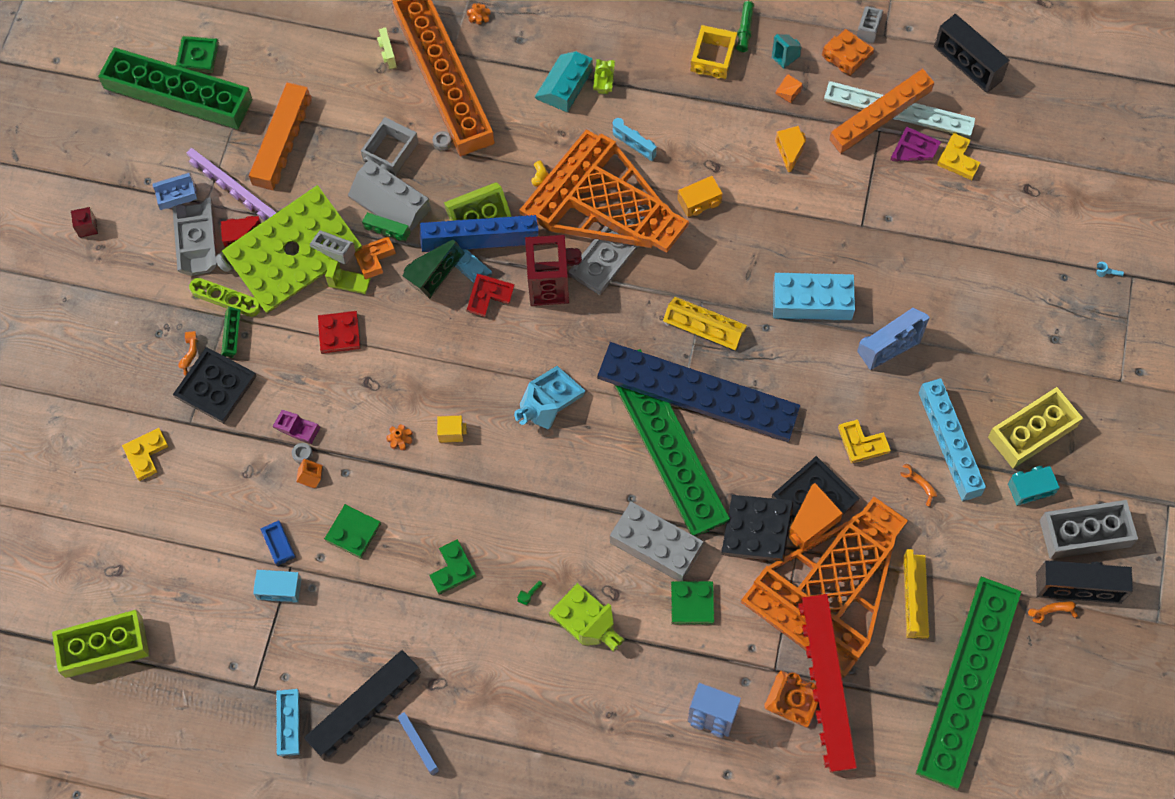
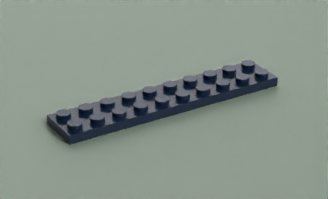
M613 342L609 343L597 376L599 380L785 442L790 440L800 408V404Z

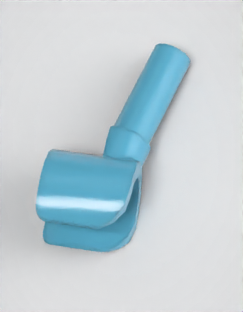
M1105 262L1097 264V268L1104 269L1097 270L1096 274L1099 277H1104L1106 274L1124 275L1123 271L1108 268Z

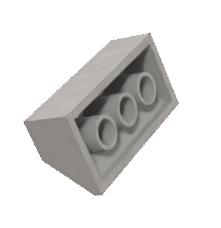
M370 159L357 172L348 193L349 198L374 215L406 224L411 231L431 210L427 197Z

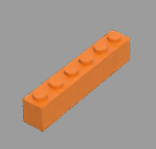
M922 68L831 131V143L842 154L932 92L934 81Z
M286 82L249 173L253 186L274 190L276 184L280 182V173L287 164V155L293 149V140L298 136L299 125L305 119V110L311 104L312 96L309 93L308 87Z

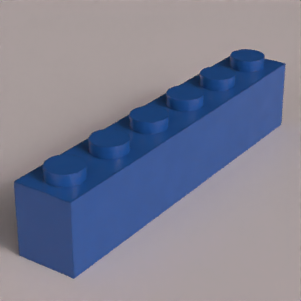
M536 215L420 223L422 252H430L451 240L456 241L461 249L464 250L526 245L525 237L538 236Z

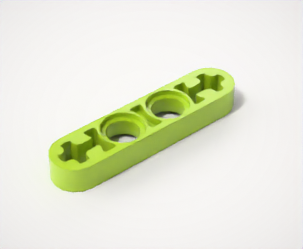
M196 278L190 282V291L196 298L226 309L228 307L241 309L240 314L254 317L260 313V304L254 297L202 278ZM200 285H202L203 289H198L196 291L195 287H200ZM214 291H221L220 297H211ZM230 298H239L236 304H229ZM252 304H254L255 308H250V310H248L247 306H252Z

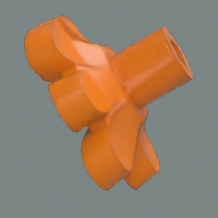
M472 4V9L467 11L468 20L471 23L476 20V24H482V20L487 23L489 21L487 15L491 14L490 9L486 8L483 4Z
M402 424L398 426V429L392 426L389 429L391 434L387 435L386 438L387 442H391L390 447L392 449H395L398 445L400 450L406 449L405 443L411 444L413 441L409 437L412 435V431L410 429L405 430V426Z

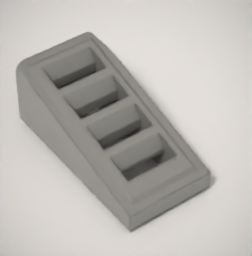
M865 6L857 31L858 38L864 42L874 43L883 10Z
M321 230L310 243V247L345 265L355 253L353 242Z

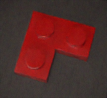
M477 274L466 312L485 317L490 299L509 304L515 284Z

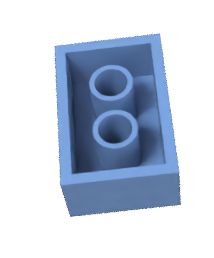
M699 683L690 705L687 722L691 723V726L696 729L703 730L705 728L710 730L714 736L723 738V736L728 737L741 698Z

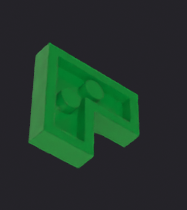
M458 539L439 548L447 566L429 575L438 595L476 577Z

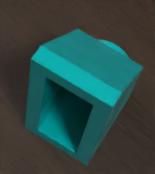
M776 34L774 36L771 57L784 69L800 57L802 46L798 40L793 39L789 34Z

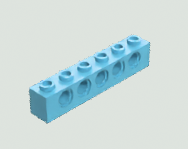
M942 379L923 383L919 390V396L961 500L965 501L982 496L986 486Z

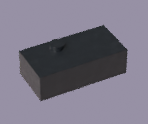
M956 13L940 25L934 48L986 93L1003 81L1010 59Z
M1045 560L1036 572V597L1122 604L1133 592L1132 567L1103 565L1102 562L1087 564Z

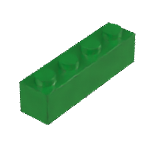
M368 212L362 220L366 230H372L387 237H394L399 241H406L411 233L409 226Z
M228 307L225 311L221 355L229 358H234L237 352L241 311L238 308Z

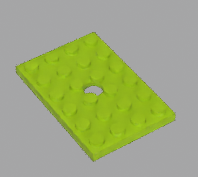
M316 185L223 249L222 252L266 314H268L327 272L330 260L334 259L310 247L311 241L320 230L353 242L355 252L363 247L320 187ZM287 243H298L299 252L293 256L287 255L285 253Z

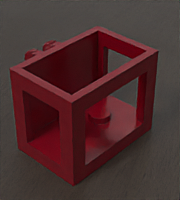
M565 235L525 237L530 306L569 304L567 266L581 264V250L578 248H566ZM558 245L559 261L535 263L534 246Z

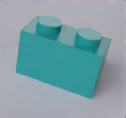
M1037 466L1026 473L1019 471L1014 473L1008 482L1016 506L1053 496L1060 488L1051 466L1044 468L1043 466Z

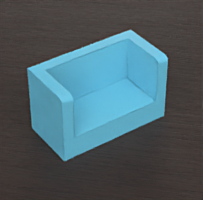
M257 570L253 594L257 600L299 602L302 578L298 572Z

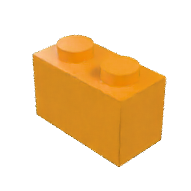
M710 176L679 189L677 200L687 217L697 216L706 209L719 206L722 203L723 193L713 176Z

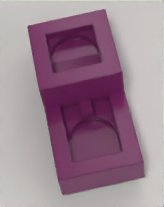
M281 410L273 424V428L308 444L313 443L321 428L317 423L302 419L298 414Z

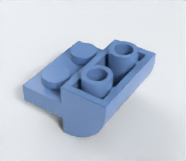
M190 172L153 183V189L160 210L189 203L197 199L195 182Z

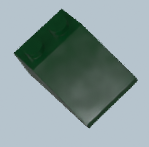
M451 240L413 260L411 264L405 267L402 276L412 287L430 299L465 252L456 241Z

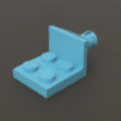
M556 366L529 382L520 402V409L515 411L514 417L517 422L524 418L519 422L521 425L531 420L536 425L550 429L557 413L583 397L585 390L562 369Z

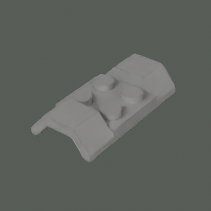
M206 198L201 204L184 206L180 204L173 206L178 272L190 276L210 273L217 267L211 198Z

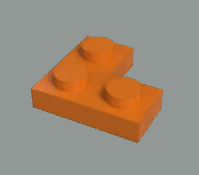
M388 236L363 245V248L355 252L354 256L366 280L383 273L378 260L396 253Z

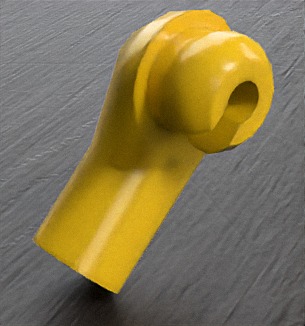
M541 160L534 163L537 173L531 182L535 187H539L548 176V172Z

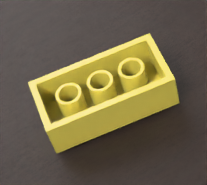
M1056 387L993 427L988 438L1014 469L1077 428L1083 418L1059 388Z

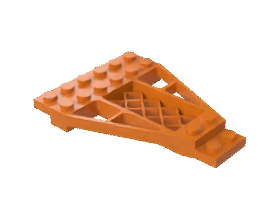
M587 129L519 210L523 216L536 215L537 224L551 232L648 248L655 246L666 253L689 225L688 220L672 212L667 204L660 200L617 146L616 141L601 133L598 136ZM614 154L628 168L621 179L602 169ZM633 175L647 193L628 184V179ZM594 179L602 180L601 184L591 185ZM612 187L618 189V192L607 194L606 191L607 188ZM604 189V195L593 196V191ZM591 192V197L580 199L582 193ZM631 196L634 201L623 203L622 197ZM620 199V203L609 205L608 200ZM606 200L607 206L596 208L595 202ZM647 205L649 210L638 211L637 206ZM635 207L636 212L625 214L624 208ZM570 208H574L589 217L581 228L557 225V223ZM622 209V215L611 217L610 211ZM603 212H608L609 216L603 214ZM646 216L644 220L641 222L640 217ZM638 219V224L627 225L626 220ZM623 220H624L625 225H623V224H621V223H619V222H617V221H623ZM594 222H599L618 234L588 229Z
M873 496L863 511L853 516L849 521L822 535L805 549L799 548L785 556L784 562L776 561L766 566L741 599V603L806 650L805 646L810 645L808 637L804 638L802 625L806 624L805 616H800L799 603H803L802 597L814 596L810 595L809 586L820 584L821 592L825 594L824 584L835 583L837 593H828V598H838L839 607L830 608V612H838L836 616L831 613L841 677L845 678L871 642L895 539L908 520ZM837 536L817 563H813L802 555L831 537ZM855 537L858 547L847 548L846 538ZM842 541V542H843V548H841V549H835V548L839 545V543ZM873 550L875 559L864 560L863 551ZM859 551L861 561L850 562L848 552ZM845 553L846 562L835 564L833 554ZM830 556L831 564L823 565ZM794 558H797L811 568V571L798 588L774 571ZM875 564L867 574L866 565ZM862 565L863 575L852 576L851 566ZM847 567L849 577L838 578L836 568ZM881 568L883 572L875 605L873 606L860 597L859 594L876 571ZM832 569L834 578L823 579L821 570ZM818 572L819 580L811 581ZM863 579L855 590L853 581ZM850 581L851 591L840 592L838 582ZM841 596H850L843 606ZM853 602H858L872 612L867 638L841 620V617Z

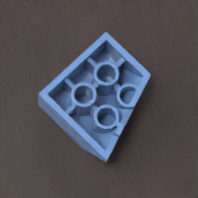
M911 308L873 335L863 338L860 341L857 352L867 367L872 370L920 344L930 317L926 313Z

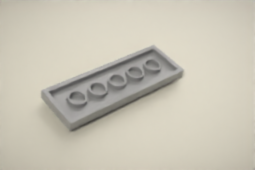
M629 196L625 202L634 201V199ZM647 205L637 206L638 211L649 210ZM635 207L624 208L625 214L636 212ZM619 209L614 216L622 215V209ZM646 216L640 217V221L642 222ZM638 219L626 220L627 225L638 224ZM623 220V221H617V222H619V223L625 225L624 220ZM606 226L601 230V232L618 234ZM594 239L581 255V264L572 266L568 271V275L601 295L639 246Z

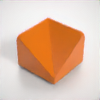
M788 74L775 94L791 103L801 92L803 83Z
M303 459L298 468L296 482L316 488L321 480L323 465Z

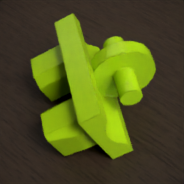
M596 59L593 90L598 91L599 94H609V92H612L615 60L602 61Z

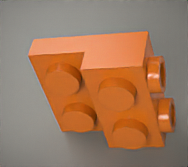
M845 28L837 37L834 36L823 47L822 56L826 61L837 66L841 72L851 76L873 54L874 48Z

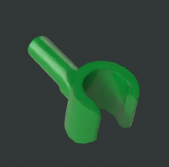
M538 581L528 593L521 590L517 601L528 605L532 595L543 583Z

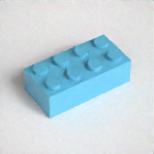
M775 273L773 281V318L852 320L855 311L853 274Z

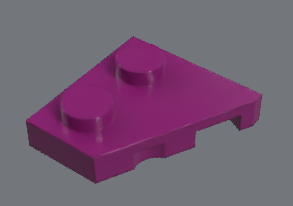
M906 127L891 156V161L933 160L941 141Z

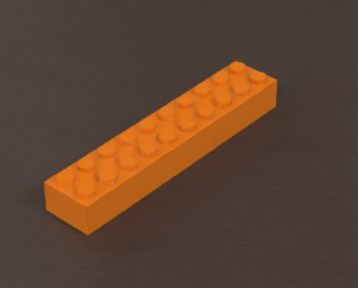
M392 0L395 16L459 156L461 157L495 144L493 130L432 0Z

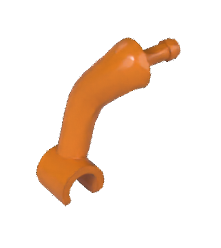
M196 331L185 332V341L190 343L188 353L178 363V367L183 369L185 376L188 373L187 367L190 366L197 354L198 339L196 338Z
M904 464L903 467L908 468L910 473L901 472V476L904 478L910 477L925 490V493L929 495L926 506L930 507L932 498L938 496L937 492L925 478L913 471V467L910 464Z
M1071 601L1051 603L1038 610L1031 608L1028 611L1029 616H1035L1033 622L1041 623L1044 620V615L1056 611H1070L1074 618L1078 616L1074 611L1076 605Z

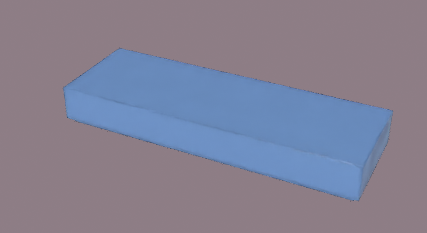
M406 713L400 714L398 719L431 775L436 774L439 770Z

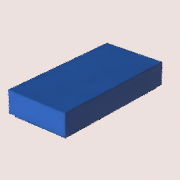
M279 520L260 528L276 566L296 558Z

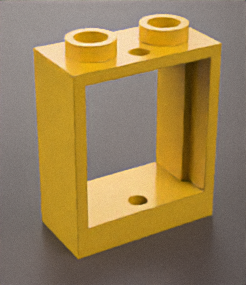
M701 25L691 60L690 72L726 79L736 46L737 32ZM702 43L727 47L728 51L724 64L698 59Z

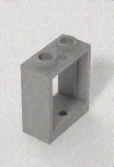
M384 117L361 150L364 163L370 159L396 176L419 143L417 132ZM386 135L405 143L393 163L374 155V152Z

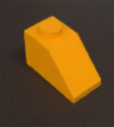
M799 126L777 131L775 142L788 172L793 170L803 152L804 143H806L805 134L800 131Z

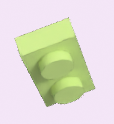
M386 27L379 29L380 37H377L379 47L384 48V51L381 52L384 63L388 62L389 69L396 68L395 57Z

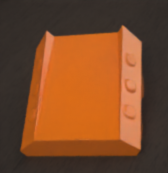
M781 670L775 676L774 684L767 701L764 703L765 709L807 728L818 702H814L812 689H817L816 684L802 680L794 672L786 673Z

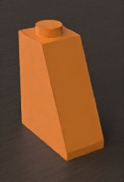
M816 483L811 486L790 527V540L795 546L799 545L802 550L840 522L843 514Z

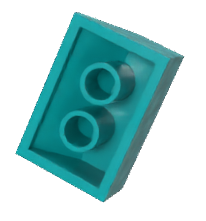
M577 51L560 55L535 95V99L568 113L593 71V58Z

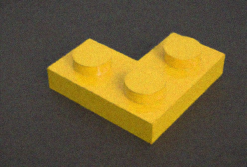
M953 133L937 166L972 180L981 162L964 155L971 140Z
M858 419L838 425V430L851 464L890 453L891 450L884 432L864 437Z
M160 428L122 445L139 481L158 473L151 455L169 447Z

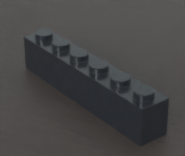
M401 650L312 729L304 739L323 761L326 758H332L338 752L337 748L343 743L347 744L350 742L358 729H364L376 713L380 714L387 708L389 701L400 697L404 692L403 689L408 684L412 685L419 679V674L421 673L419 667Z

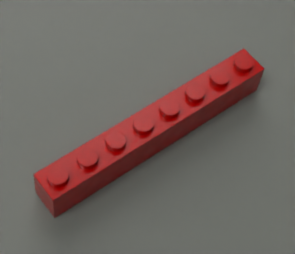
M828 594L802 597L803 603H799L800 616H805L806 624L802 625L804 638L808 637L810 645L805 646L807 659L812 658L813 667L809 668L811 681L815 680L817 688L812 689L814 702H819L820 711H816L817 722L823 725L824 732L819 734L821 746H826L827 754L823 755L825 768H830V772L856 769Z

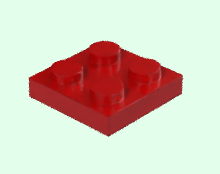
M357 311L318 315L321 354L361 349Z

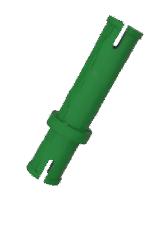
M745 1L743 3L740 29L737 31L738 44L736 49L739 52H747L749 39L752 37L751 24L755 6L752 1Z

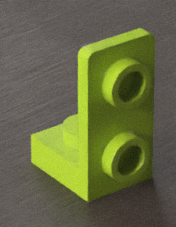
M330 260L325 275L329 287L361 294L367 293L371 278L365 280L363 274L342 270L339 262L336 260Z

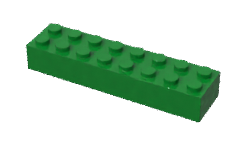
M113 47L98 75L103 88L237 130L253 101L249 87Z

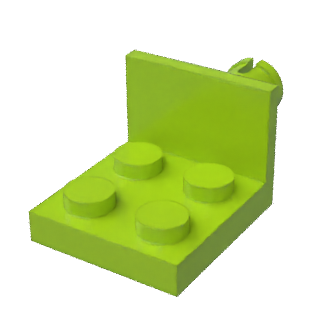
M578 583L549 612V616L582 645H599L603 642L614 652L618 649L617 646H621L625 640L613 629L611 605L608 603L604 607Z

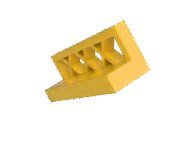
M674 297L668 304L663 322L733 350L737 349L741 336L747 327L746 324Z
M907 549L903 556L906 638H928L926 556L914 555L913 549Z

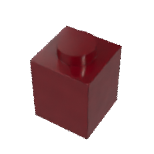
M90 207L71 210L72 225L79 238L98 234L96 217Z

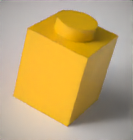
M462 415L437 416L439 443L463 442V435H467V423H463Z

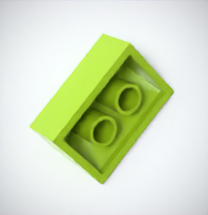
M497 182L443 202L450 221L512 217L503 189Z

